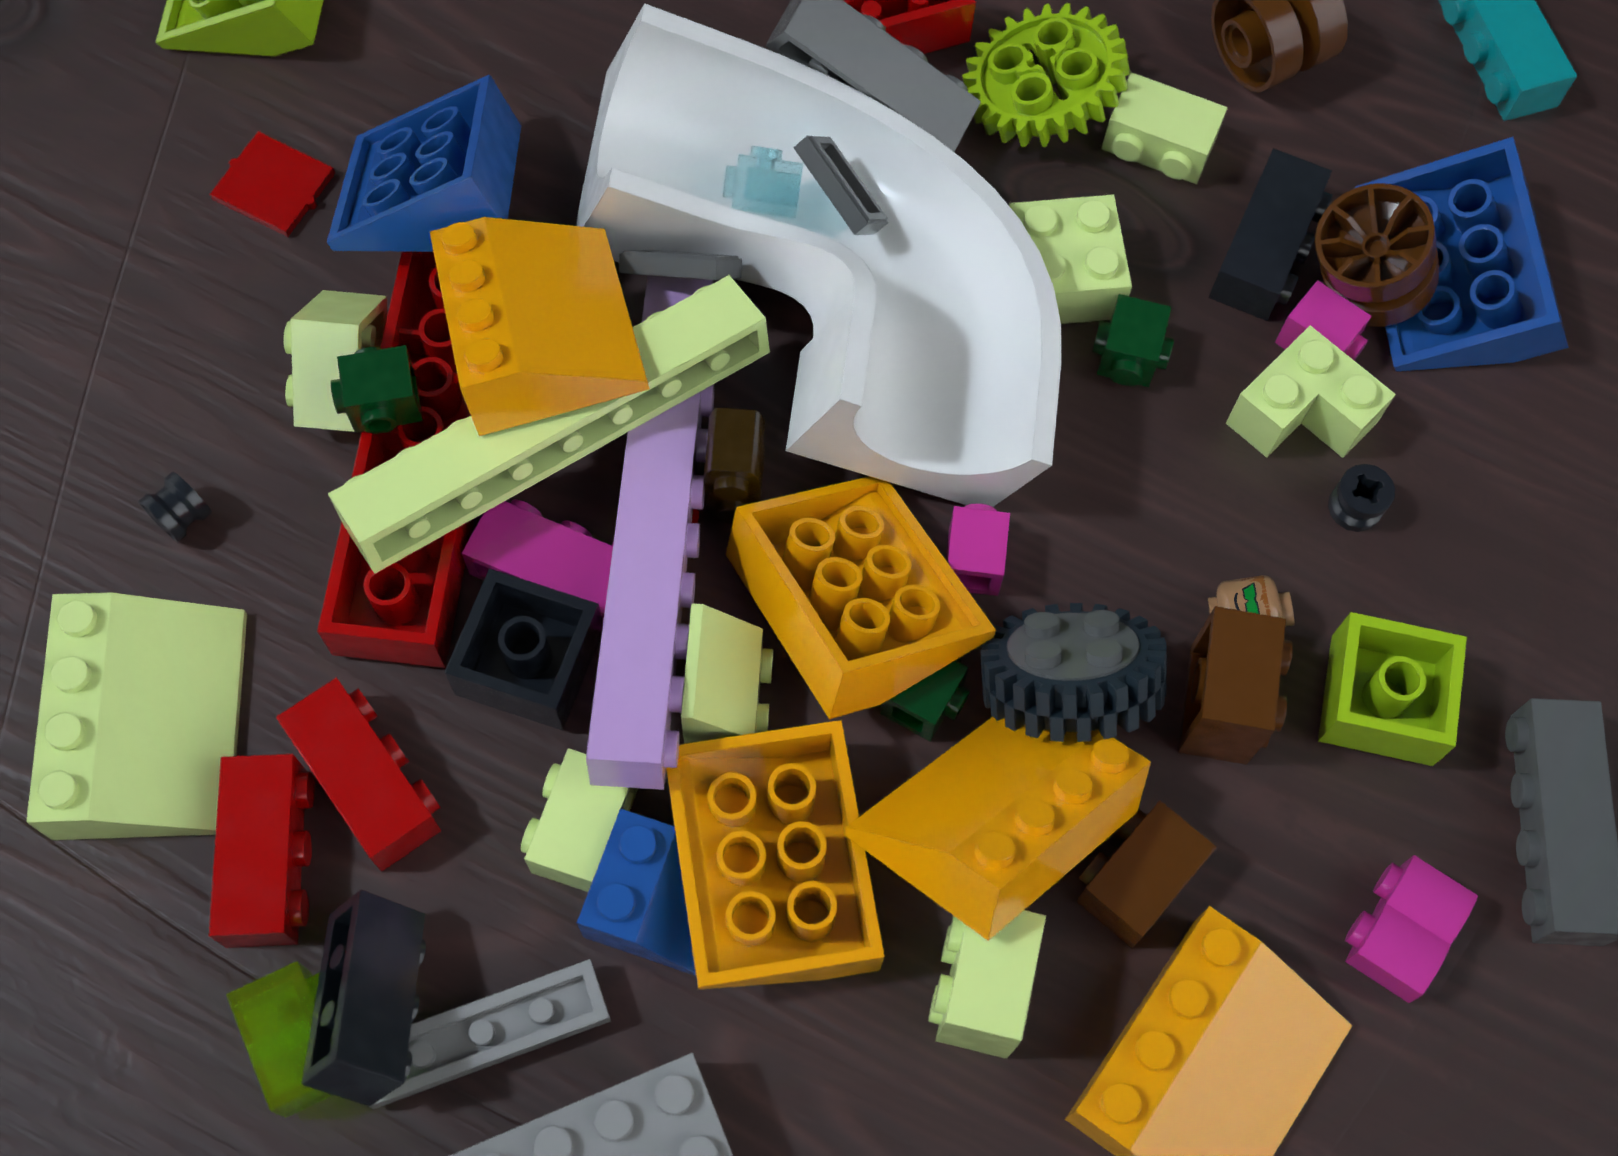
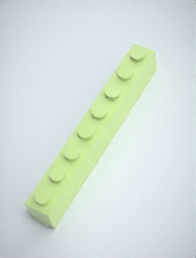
M728 275L711 285L701 287L693 295L664 311L650 315L645 321L633 327L649 390L479 436L473 419L469 416L455 421L447 429L420 444L402 450L396 457L365 474L352 477L344 485L331 491L328 495L347 532L374 574L767 355L770 353L765 316L733 278Z

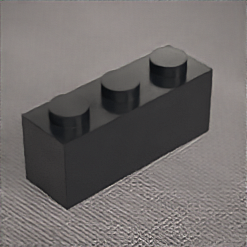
M1275 148L1272 149L1208 298L1265 321H1268L1276 302L1284 306L1287 305L1299 276L1289 273L1294 261L1304 264L1315 240V234L1307 231L1312 220L1319 223L1333 197V194L1324 191L1332 170Z
M361 889L329 915L302 1079L303 1086L370 1107L404 1084L412 1065V1053L408 1050L411 1024L419 1008V996L415 993L418 968L426 952V942L422 939L425 913Z

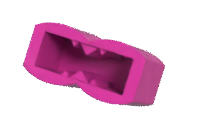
M1415 855L1400 867L1392 862L1386 868L1373 890V893L1381 897L1373 914L1371 915L1363 911L1353 923L1345 938V941L1353 946L1345 962L1408 1003L1425 993L1439 971L1452 942L1465 924L1478 898L1477 894Z

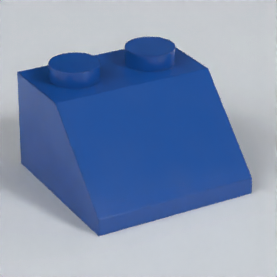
M620 808L579 915L577 925L583 938L696 976L675 826Z

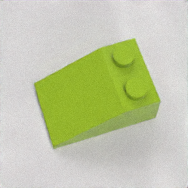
M167 0L155 43L162 49L261 56L280 55L314 44L323 0Z

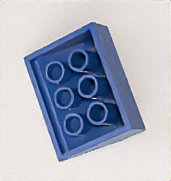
M490 74L356 136L327 238V244L332 251L433 252L430 231L481 217L508 219L521 124Z
M1514 137L1355 186L1357 188L1368 184L1383 183L1406 188L1425 202L1434 221L1439 262V281L1435 293L1428 304L1413 317L1401 323L1385 326L1396 372L1514 363L1569 348Z

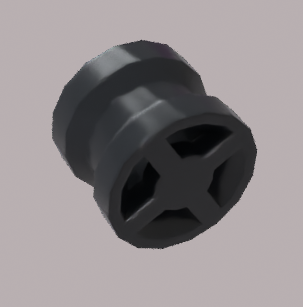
M1354 465L1346 470L1329 496L1328 508L1331 517L1346 530L1360 532L1371 529L1379 522L1394 501L1395 487L1393 480L1386 471L1375 465ZM1359 489L1369 495L1364 497L1361 494H1357L1355 490Z
M174 471L164 478V487L156 494H146L138 501L146 513L177 543L186 536L187 527L195 520H205L212 514L205 501Z

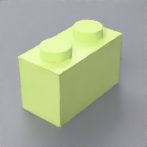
M1131 72L1126 82L1127 90L1121 93L1118 100L1119 105L1114 108L1110 117L1102 150L1113 153L1122 160L1135 161L1162 171L1171 178L1183 179L1197 184L1228 107Z
M568 748L562 764L554 763L547 774L542 795L548 798L540 820L536 818L530 820L522 839L521 852L526 853L524 860L530 872L589 892L620 808L630 811L638 788L590 785L586 754Z

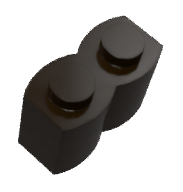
M715 408L709 416L703 483L706 487L705 507L711 515L722 522L733 524L736 507L761 501L765 445L763 442L765 421L757 410Z

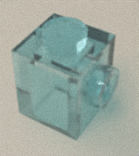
M751 146L750 155H738L737 166L727 165L723 198L733 199L732 208L751 214L795 220L803 163L782 160V150Z

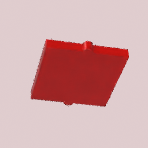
M258 131L238 158L229 160L230 168L212 190L210 196L212 200L289 237L307 211L317 207L316 199L336 173L333 167Z

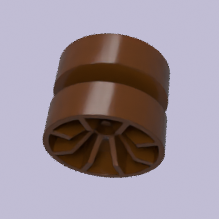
M1214 0L1212 6V31L1218 52L1225 66L1238 83L1253 92L1265 91L1292 78L1298 71H1306L1337 56L1343 50L1346 43L1348 22L1343 0Z
M1368 184L1344 193L1325 210L1318 223L1315 235L1316 251L1324 285L1371 315L1372 317L1366 326L1381 327L1401 323L1416 315L1428 304L1438 285L1439 262L1433 217L1429 208L1419 196L1406 188L1393 184Z

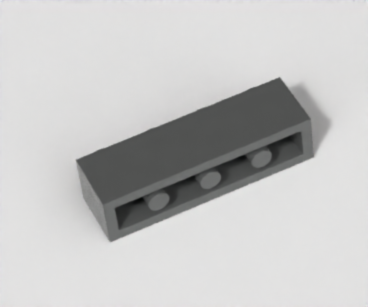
M791 0L766 44V47L773 52L815 69L892 109L931 134L953 152H955L981 103L979 99L968 92L967 86L961 80L951 75H944L927 62L926 56L920 50L909 45H903L886 32L884 25L879 20L859 13L844 2V0Z
M1531 698L1510 716L1505 730L1507 748L1510 752H1514L1516 771L1511 782V800L1514 807L1519 808L1521 831L1516 841V854L1519 864L1525 866L1527 889L1522 897L1523 919L1527 925H1531L1532 943L1606 946L1618 940V842L1601 701Z

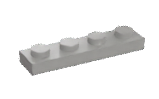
M591 960L580 962L411 1024L408 1050L412 1053V1065L409 1075L404 1084L370 1106V1108L382 1107L610 1022L611 1019Z

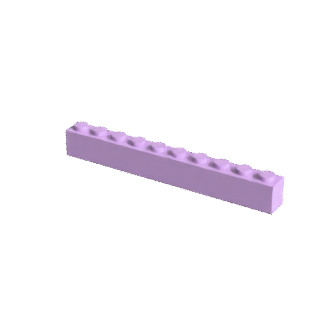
M648 275L642 322L650 315L664 311L693 295L701 287L713 284V280ZM714 384L627 433L586 754L590 785L664 790L666 767L677 768L679 731H670L672 712L681 713L685 677L676 676L677 659L686 660L689 624H681L682 608H691V603H694L695 573H686L688 558H698L700 524L691 522L693 509L703 510L704 476L696 475L698 462L705 463L708 429H701L702 417H709L713 411Z

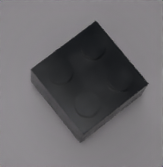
M489 568L444 672L454 694L563 731L602 635L603 621L599 604Z

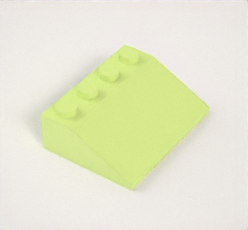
M112 592L52 594L26 823L51 840L215 835L221 757L237 756L247 623L246 611L243 609Z

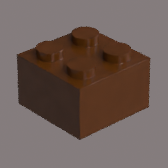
M1219 606L1213 608L1190 649L1178 748L1179 753L1247 765L1260 748L1265 749L1268 746L1273 732L1281 731L1286 716L1287 698L1286 696L1278 695L1280 675L1285 676L1289 670L1293 648L1292 641L1284 640L1285 618Z

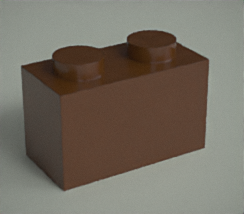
M1161 800L1147 815L1138 808L1137 813L1123 824L1116 833V836L1124 843L1114 855L1109 858L1101 851L1078 878L1087 886L1076 901L1131 948L1145 935L1217 848Z

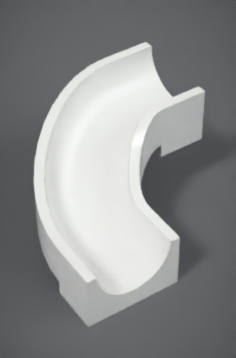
M644 3L606 72L575 226L605 229L613 260L619 262V254H622L623 251L634 250L738 256L739 259H742L741 278H735L736 280L777 290L794 298L805 307L812 319L813 339L800 351L786 445L787 452L964 505L979 503L992 507L1051 467L1061 372V321L1054 286L1040 251L1019 217L999 193L965 160L931 134L860 91L783 55ZM806 136L831 137L888 218L887 221L889 223L876 234L854 235L793 148Z

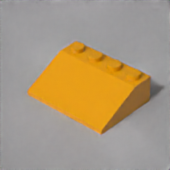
M481 217L430 231L459 385L479 436L650 389L605 229Z
M869 476L736 507L726 556L829 720L881 705L991 640L995 635L996 629L890 482Z
M991 717L846 826L845 836L989 941L1137 813L1151 761L1113 737L1104 739L1099 730L1091 731V741L1077 742V732H1066L1064 742L1050 741V730L1045 729L1038 738L1026 735L1025 725L1013 731L1005 727V718L997 721L994 717Z
M842 720L679 744L677 768L666 767L698 990L819 981L880 971L884 960V951L866 852L862 847L845 836L846 826L859 817Z
M1209 906L1193 922L1065 1120L1114 1156H1274L1352 1025L1262 941Z

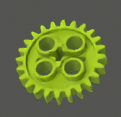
M1066 3L1059 13L1052 14L1050 5L1045 4L1041 15L1035 17L1028 8L1024 9L1023 21L1017 23L1014 19L1007 17L1005 18L1006 30L1003 32L992 28L988 30L991 43L977 42L975 44L978 57L967 58L966 63L969 72L962 76L968 92L981 101L973 117L976 124L983 123L986 134L991 135L999 131L1003 143H1007L1016 134L1018 135L1021 147H1026L1032 137H1039L1042 147H1046L1050 136L1058 134L1064 143L1068 142V130L1075 127L1083 134L1088 133L1086 121L1091 118L1104 122L1106 119L1103 106L1118 107L1117 92L1127 90L1125 76L1130 74L1125 40L1120 38L1116 24L1107 26L1106 17L1103 13L1091 19L1089 7L1086 6L1076 15H1072L1070 3ZM1029 49L1038 57L1040 65H1035ZM1052 84H1057L1059 95L1064 100L1058 98L1053 91Z

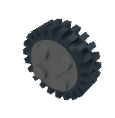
M1070 603V611L1060 612L1058 604L1045 605V612H1037L1034 608L1022 611V620L1011 615L1003 620V627L995 625L996 632L994 637L982 644V687L986 709L991 708V715L997 721L1005 718V727L1013 731L1025 725L1026 735L1038 738L1046 729L1050 730V741L1064 742L1066 732H1077V742L1091 741V731L1099 730L1103 738L1108 739L1117 736V725L1129 733L1139 728V719L1145 722L1151 721L1155 717V709L1161 710L1165 704V638H1161V631L1156 626L1148 627L1147 619L1139 615L1130 620V611L1121 608L1112 612L1107 610V605L1095 604L1092 611L1088 612L1083 611V603Z

